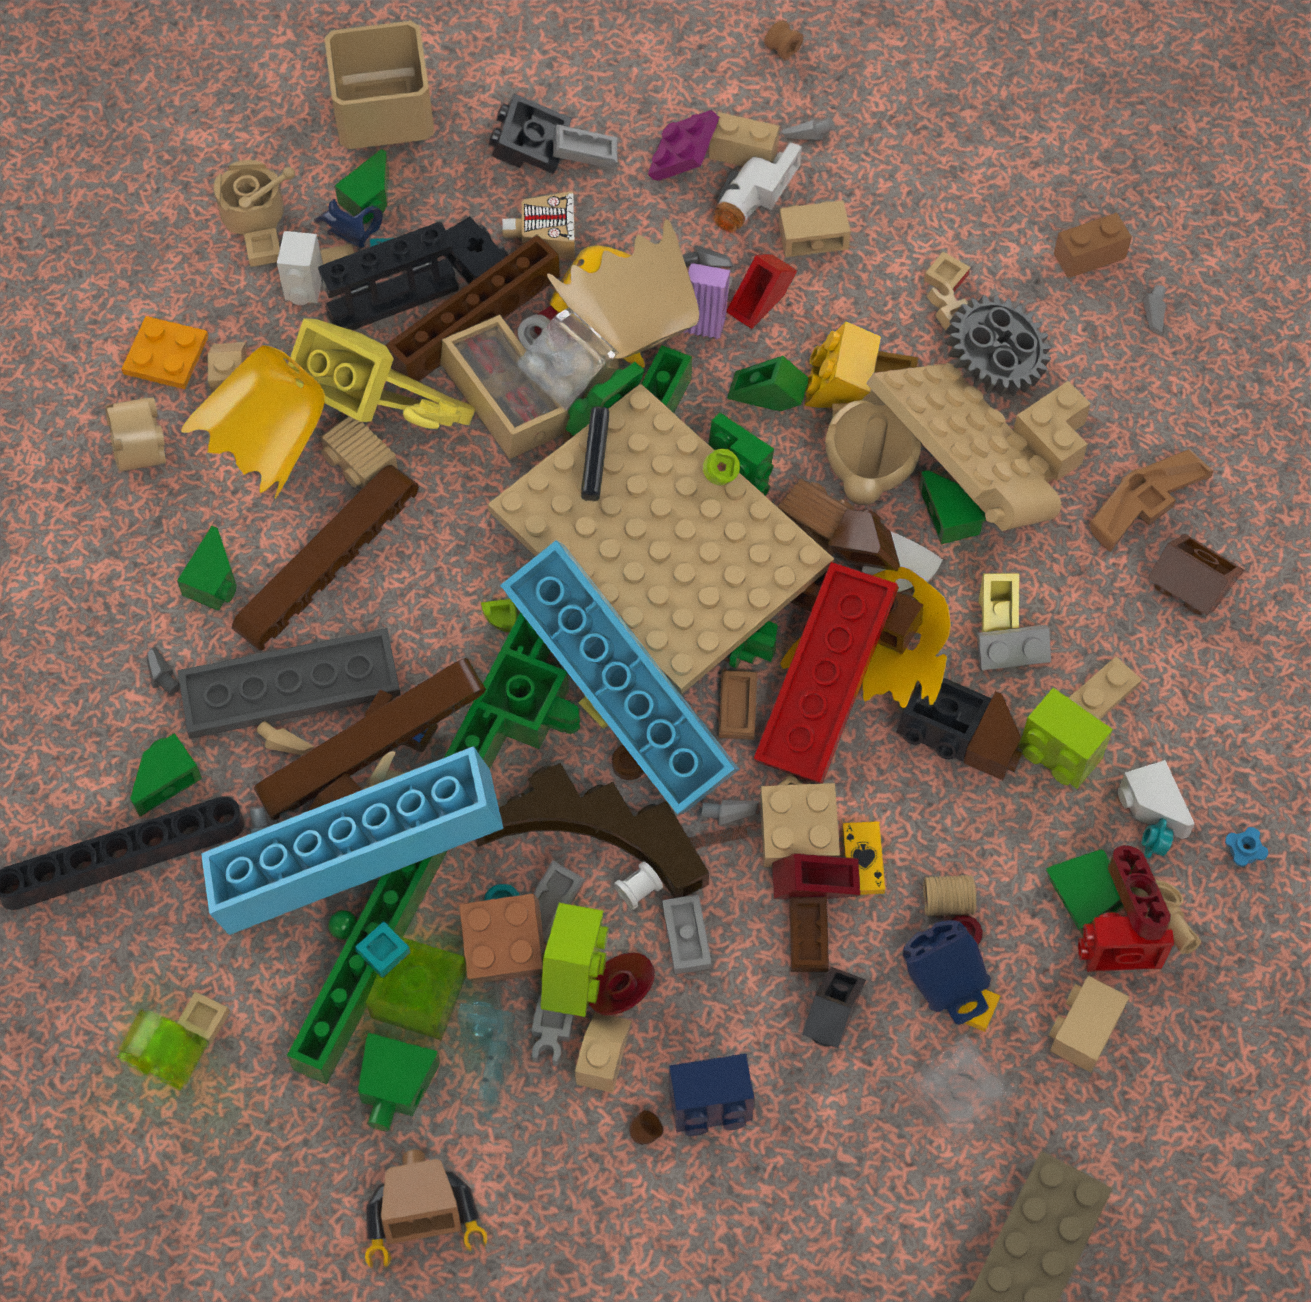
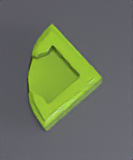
M504 599L481 602L483 614L488 618L487 621L495 628L510 633L518 618L517 607L512 600Z

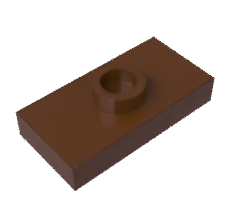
M790 897L791 972H828L827 897Z

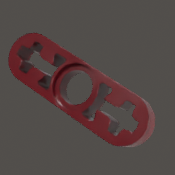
M1118 846L1113 851L1108 870L1134 931L1145 939H1161L1167 931L1171 915L1146 857L1139 849L1133 846ZM1130 888H1140L1144 890L1148 894V896H1138L1134 894L1130 890Z

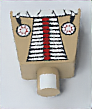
M573 192L524 199L521 202L522 218L503 219V238H522V244H524L535 235H538L559 254V258L575 259Z

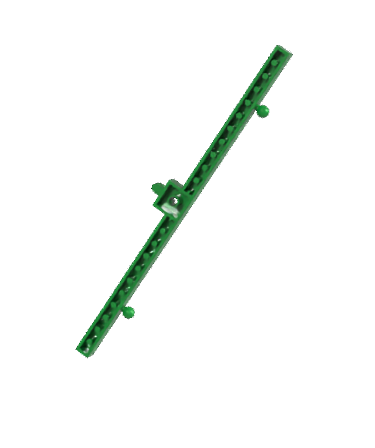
M661 345L641 383L673 413L692 379V356ZM521 612L483 682L486 688L485 693L473 701L444 758L474 746L490 769L506 737L540 749L550 728L562 733H569L570 735L572 733L575 734L580 729V708H578V705L571 704L570 701L565 700L569 692L567 671L545 663L551 651ZM447 851L381 876L358 921L356 916L348 910H339L331 915L328 921V929L331 935L340 940H348L287 1054L294 1071L327 1085L382 979L356 952L355 946L383 922L401 939L403 938Z

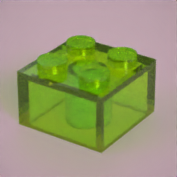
M399 936L409 946L411 953L383 978L377 974L366 1001L370 1017L442 1041L467 976L465 956Z

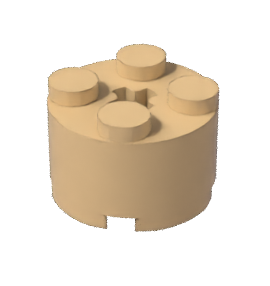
M241 160L229 165V170L223 175L220 172L215 179L214 193L220 217L224 225L232 233L244 235V233L276 228L282 218L284 204L280 185H277L253 202L250 210L243 211L240 209V198L252 196L277 178V174L266 168V165L260 161Z
M154 397L105 405L107 424L111 434V445L119 472L166 463L163 448L165 445L161 425L158 426L156 417L158 415Z

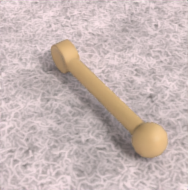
M291 167L284 168L279 177L252 196L240 198V209L243 211L250 210L253 206L252 203L284 180L293 179L295 177L294 169Z

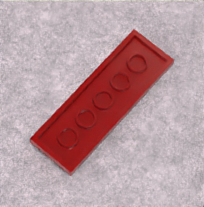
M833 562L830 563L753 759L755 762L788 774L791 773L794 776L816 784H823L898 592L899 586L897 583Z

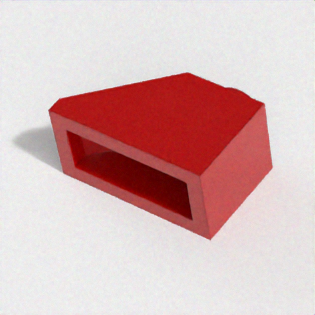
M773 254L755 255L726 310L727 313L750 329H753L786 294L797 270Z

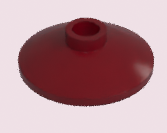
M633 952L624 953L606 961L603 975H598L595 980L600 981L596 1003L589 1002L591 1009L601 1015H616L637 1005L648 994L653 985L655 969L652 962L645 955Z

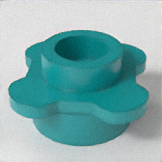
M1163 818L1157 824L1148 825L1143 833L1141 843L1145 846L1144 855L1146 858H1150L1152 853L1165 856L1172 845L1174 832L1173 829L1166 827L1167 821Z

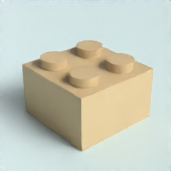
M835 783L761 786L760 814L764 867H772L773 862L794 853L832 857L840 856Z

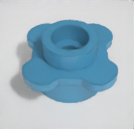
M1248 827L1245 832L1239 834L1229 833L1227 835L1225 844L1230 847V852L1236 865L1244 867L1256 860L1263 861L1267 858L1268 849L1262 845L1259 839L1260 832L1256 828ZM1248 844L1250 849H1245L1243 845Z

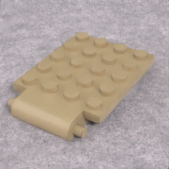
M951 363L872 374L866 384L986 513L985 517L988 522H994L1001 531L1049 521L1057 517L1061 509V500L1058 493L1048 483L1055 478V475L1049 470L1048 462L1042 457L1035 455L1026 446V439L1019 433L1013 432L1005 423L1004 416L999 411L992 409L983 399V394L977 388L970 386L961 376L962 373L959 368H954V365Z

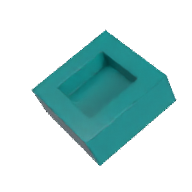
M385 922L381 923L355 946L356 952L382 978L411 953L409 946Z

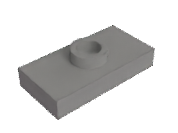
M556 125L554 129L553 157L601 167H615L617 164V137Z
M553 860L534 891V895L539 899L545 943H548L558 904L571 905L586 881L583 877Z

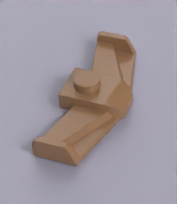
M1191 449L1141 469H1134L1121 479L1119 486L1090 521L1093 536L1111 552L1138 516L1150 525L1174 507L1176 500L1169 493L1203 479L1211 478L1213 470Z

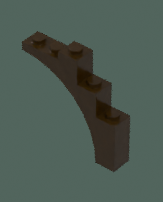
M561 763L552 767L544 766L536 770L532 777L528 778L530 793L517 794L510 798L505 805L499 807L503 829L474 840L477 846L480 847L503 837L528 832L563 831L580 834L612 844L639 861L649 864L673 898L688 896L709 885V871L667 801L658 805H647L636 816H633L614 782L605 786L596 785L590 788L583 797H580Z

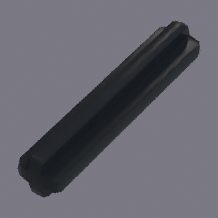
M596 406L591 409L581 487V498L585 501L595 502L600 499L610 412L605 407L600 408Z

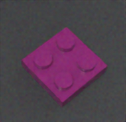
M711 109L700 114H694L679 122L668 124L662 131V139L657 151L652 156V164L648 175L653 180L660 181L700 167L720 117Z

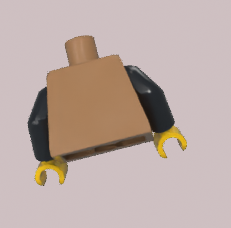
M414 1149L405 1152L402 1156L403 1165L390 1167L385 1172V1182L378 1185L366 1205L367 1239H371L372 1246L365 1253V1261L372 1268V1255L379 1250L384 1253V1266L388 1267L391 1263V1253L387 1248L383 1247L384 1238H386L387 1245L459 1232L462 1231L461 1224H465L467 1231L463 1238V1244L467 1250L472 1251L468 1241V1236L472 1233H478L482 1236L484 1247L487 1243V1233L483 1228L477 1226L476 1220L479 1219V1215L470 1187L454 1172L445 1171L442 1161L438 1159L426 1161L425 1154L421 1150Z

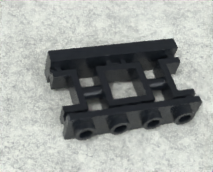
M436 222L320 265L318 272L328 298L341 294L340 298L327 302L325 305L331 323L353 331L459 291V284L454 277L456 276L448 257L439 261L437 259L453 252V243L442 222ZM402 272V275L376 284L377 280Z

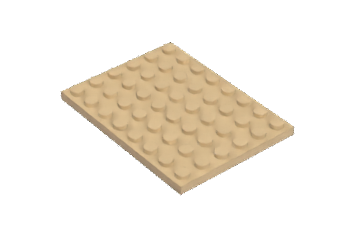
M640 383L608 409L610 411L600 499L598 501H585L581 498L589 430L588 424L488 503V512L535 556L555 540L563 543L682 695L828 570L830 563H834V558L740 473L733 481L726 485L711 483L704 475L703 463L705 458L715 450ZM718 464L719 471H723L724 466Z

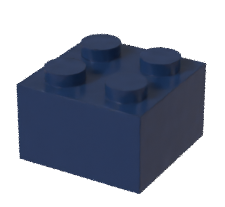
M746 1054L669 1065V1092L676 1133L685 1131L686 1136H698L707 1133L708 1127L723 1125L725 1130H736L745 1127L747 1121H752L754 1093Z

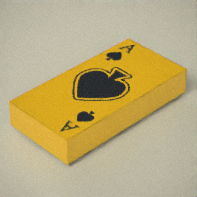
M843 823L845 858L859 859L860 895L885 894L880 823Z

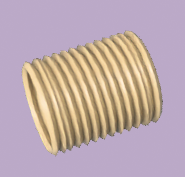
M948 875L946 877L930 876L929 878L926 876L924 878L923 897L925 899V914L927 917L929 915L931 917L933 915L951 916L952 914L959 916V914L973 915L975 913L976 887L972 875H958L957 877L955 875L953 877ZM927 897H928V908H927V905H926V898H927Z

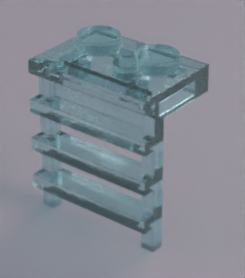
M473 1001L471 1004L461 1003L457 1018L462 1040L490 1046L477 1098L478 1101L485 1102L482 1120L490 1122L493 1107L501 1109L502 1097L500 1086L506 1087L508 1080L505 1064L511 1065L513 1059L510 1043L516 1044L518 1038L515 1016L513 1012L494 1009L493 1005L482 1001Z

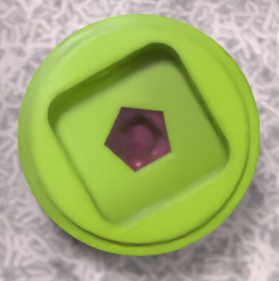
M728 449L713 451L705 458L703 463L704 475L715 485L730 483L738 476L740 471V463L737 456Z

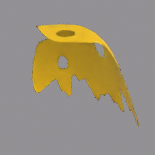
M899 567L898 571L884 570L873 574V576L894 583L898 579H906L911 582L915 589L913 597L923 604L922 624L916 632L921 634L920 642L913 651L906 648L904 653L900 654L877 643L863 679V700L866 702L876 694L883 695L890 691L893 699L899 701L900 706L905 708L908 705L917 681H919L922 686L921 698L924 699L929 696V705H933L941 688L947 660L945 654L936 657V654L943 648L950 634L951 623L948 604L943 595L908 568ZM801 637L783 657L780 663L783 669L790 667Z

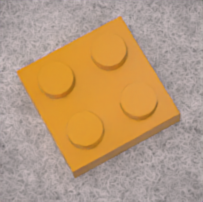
M145 316L121 368L124 375L186 389L209 337L208 332Z

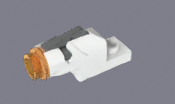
M790 142L783 153L779 152L773 163L762 158L752 157L740 171H731L718 198V205L715 208L714 221L717 226L724 231L734 232L743 226L747 218L760 205L772 210L800 166L802 147Z

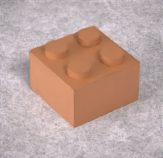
M534 893L459 904L467 978L470 982L477 984L542 975L545 945L539 899Z

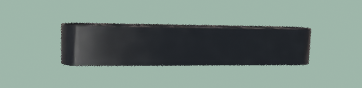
M217 797L0 869V904L9 910L22 909L233 839L244 828V818L240 807L231 797ZM224 815H234L228 822H218ZM188 827H198L192 834H183ZM154 838H163L158 845L148 846V843ZM127 850L120 858H112L116 851ZM91 861L87 868L76 870L80 863ZM55 873L51 880L41 882L44 875ZM19 885L13 893L4 894L8 887Z

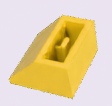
M847 321L836 331H831L826 341L821 346H816L811 353L809 364L812 365L811 374L808 376L809 380L805 390L807 394L804 406L832 408V404L859 401L867 396L871 388L866 383L875 371L881 336Z

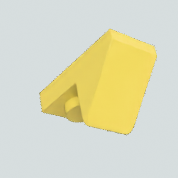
M983 573L979 594V605L982 607V632L1019 628V573Z

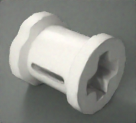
M644 861L638 865L639 869L624 881L617 880L614 883L615 890L632 910L636 909L638 902L653 890L660 891L663 888V884L656 872Z

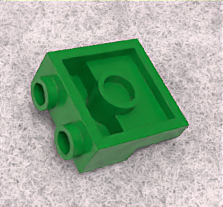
M634 362L624 370L621 368L616 370L604 384H596L585 399L579 398L571 405L568 411L570 417L565 430L575 436L589 424L593 407L609 409L640 384L645 370Z
M721 412L718 413L711 420L708 445L714 450L728 449L732 451L740 463L739 473L766 496L770 490V485L768 484L769 477L774 468L772 464L774 448Z

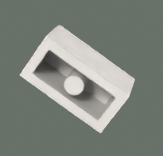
M284 231L277 267L285 300L291 301L296 305L317 303L322 284L318 267L323 265L317 234Z

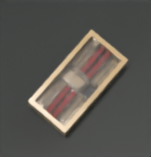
M500 315L442 339L441 366L468 403L475 408L476 414L509 459L547 443L564 433L569 420L568 411L570 408Z

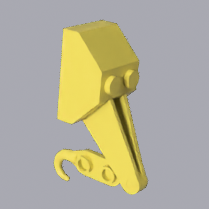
M303 318L291 358L321 385L325 393V404L360 422H372L377 405L404 410L403 417L405 420L424 428L438 429L439 423L452 426L453 422L470 425L475 412L473 406L449 397L391 369L394 358L385 345L356 331L317 319ZM289 361L288 365L295 371L299 372V370ZM296 378L297 386L302 388L304 383ZM387 381L432 401L414 399L383 390Z

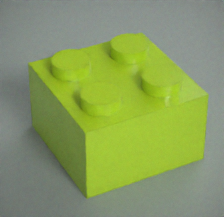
M1053 687L1027 717L1019 748L1022 749V753L1027 760L1034 764L1041 763L1050 769L1053 777L1063 785L1071 784L1078 789L1103 759L1113 729Z
M564 903L558 904L543 957L540 1009L585 1017L589 1002L596 1003L600 981L595 980L598 975H603L607 953L601 952V949L605 950L609 932V927L602 926L604 910Z

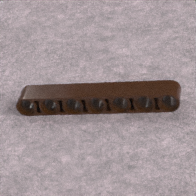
M393 465L384 467L236 615L232 624L233 631L258 650H264L266 648L264 645L271 638L275 639L290 624L288 620L295 613L299 615L314 600L311 597L319 589L323 591L337 576L335 573L342 566L346 567L360 553L358 550L365 543L369 544L383 530L381 527L388 519L392 521L406 507L404 503L410 497H416L419 490L418 483Z
M468 658L456 661L255 785L254 790L270 819L277 820L280 818V814L288 809L294 811L316 798L318 794L343 774L347 773L349 776H352L385 754L476 700L485 693L486 688Z

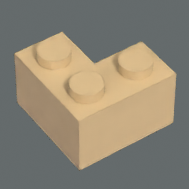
M1069 381L1019 413L1013 432L1019 433L1026 439V446L1035 455L1042 457L1048 462L1049 470L1055 475L1054 479L1056 481L1083 463L1088 445L1075 430L1086 423L1091 403Z

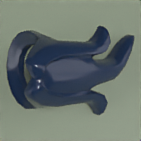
M334 198L329 203V210L314 219L316 223L325 222L331 227L327 231L328 235L334 234L354 247L363 248L367 238L379 230L383 214L378 207L369 206L353 217L341 210ZM373 213V221L365 231L363 218L367 214Z

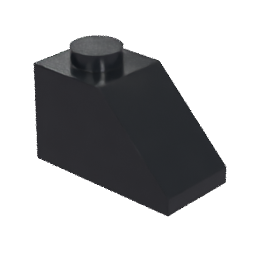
M830 967L815 994L802 1035L810 1037L818 1045L839 1048L866 979Z

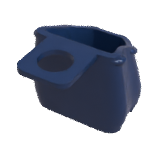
M958 921L937 922L930 929L917 932L909 939L903 948V959L907 964L910 978L928 1002L929 1009L935 1012L947 1009L956 1025L963 1024L989 1009L981 991L990 986L991 977L987 974L977 942L962 923ZM969 1002L978 1003L972 1011L965 1014L958 1013V1010L964 1004Z

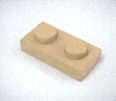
M1115 657L1074 692L1069 699L1100 720L1141 684L1142 679L1118 657Z

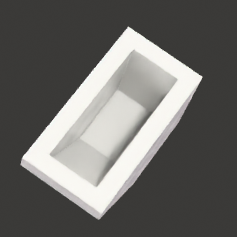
M1165 760L1124 773L1118 788V796L1122 806L1125 809L1130 808L1134 818L1149 825L1157 824L1163 818L1167 821L1166 827L1173 829L1174 836L1181 839L1189 837L1195 823Z

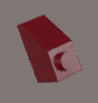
M794 853L772 863L774 899L790 900V897H827V899L857 897L860 895L859 859Z

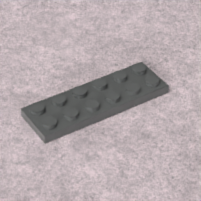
M387 628L177 670L189 739L260 725L264 721L270 723L372 702L380 689L391 694L393 697L401 695Z

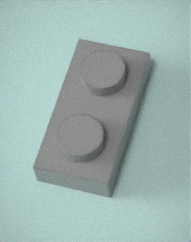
M1047 625L977 633L978 662L981 670L1051 662L1050 631Z
M699 894L662 900L674 974L712 969Z

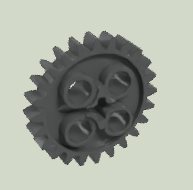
M982 295L979 301L971 298L967 305L963 303L949 322L951 324L946 329V333L950 336L945 341V344L953 348L948 353V356L958 358L954 368L964 367L966 370L962 376L964 379L970 376L975 378L974 387H977L982 382L985 384V391L987 393L993 387H996L999 396H1002L1007 389L1014 396L1019 389L1024 393L1030 386L1034 387L1047 371L1046 365L1051 360V357L1046 354L1051 349V346L1043 342L1047 339L1048 334L1038 332L1042 323H1033L1031 321L1034 315L1033 312L1026 315L1022 313L1023 304H1019L1014 308L1012 307L1011 298H1008L1003 304L1000 302L998 295H995L991 301H989L986 295Z

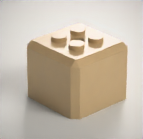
M412 21L332 30L325 37V47L340 145L347 149H357L428 140L434 133V124L420 26Z

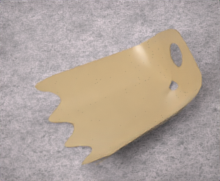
M668 219L664 221L663 236L659 244H654L642 235H637L634 253L630 257H618L610 251H604L601 266L595 273H588L580 267L572 265L571 284L569 285L562 283L553 275L547 274L555 290L568 305L589 336L605 354L614 359H623L654 348L695 326L699 320V308L675 231Z

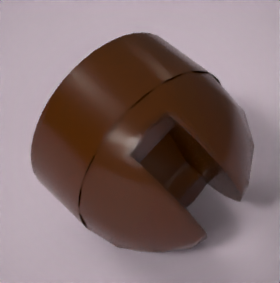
M643 1110L630 1122L629 1134L635 1143L648 1145L662 1136L663 1126L654 1113Z

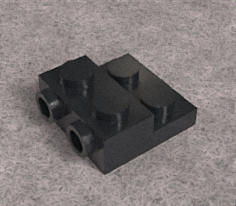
M514 93L509 103H502L498 111L496 121L501 122L500 128H494L488 142L489 146L494 147L491 156L518 168H521L522 164L526 162L554 174L560 158L553 157L554 129L556 125L570 127L572 118Z
M943 677L937 699L933 705H929V696L924 699L921 698L922 686L919 684L902 713L896 732L903 735L905 741L912 745L922 743L935 749L937 754L944 759L956 758L963 761L966 750L992 698Z

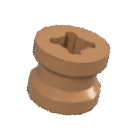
M784 20L773 24L764 39L765 46L771 50H777L778 56L783 60H787L796 53L803 43V35L797 30L792 31L790 25Z

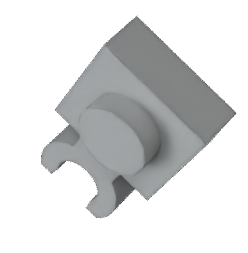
M539 995L531 1032L532 1036L541 1037V1039L532 1048L533 1062H539V1056L542 1051L550 1050L554 1053L552 1058L553 1066H558L561 1061V1048L558 1040L570 1041L575 1015L540 1009L541 996Z

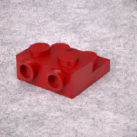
M1114 912L1104 913L1094 917L1092 924H1084L1083 937L1078 938L1079 959L1086 960L1087 972L1162 969L1174 945L1173 930L1167 929L1161 939L1148 940L1139 936L1134 931L1128 916L1121 917L1119 913Z

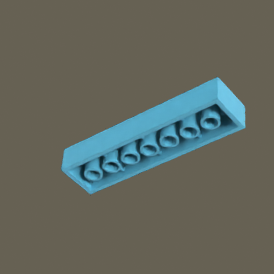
M555 540L500 585L676 814L687 812L740 770L563 543Z
M473 746L201 853L209 914L231 935L503 829L490 769Z

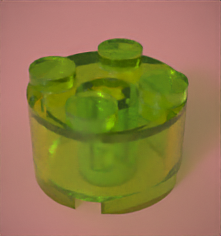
M140 1008L118 1049L119 1053L116 1058L127 1063V1066L146 1076L150 1073L161 1079L160 1081L165 1085L181 1091L184 1084H188L209 1042L196 1033L193 1037L188 1036V1032L184 1030L185 1027L152 1011H144Z

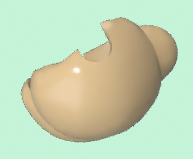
M864 400L846 404L833 416L825 441L826 454L831 468L843 482L844 491L848 499L858 505L874 503L883 492L903 483L915 470L922 443L886 404L875 405Z

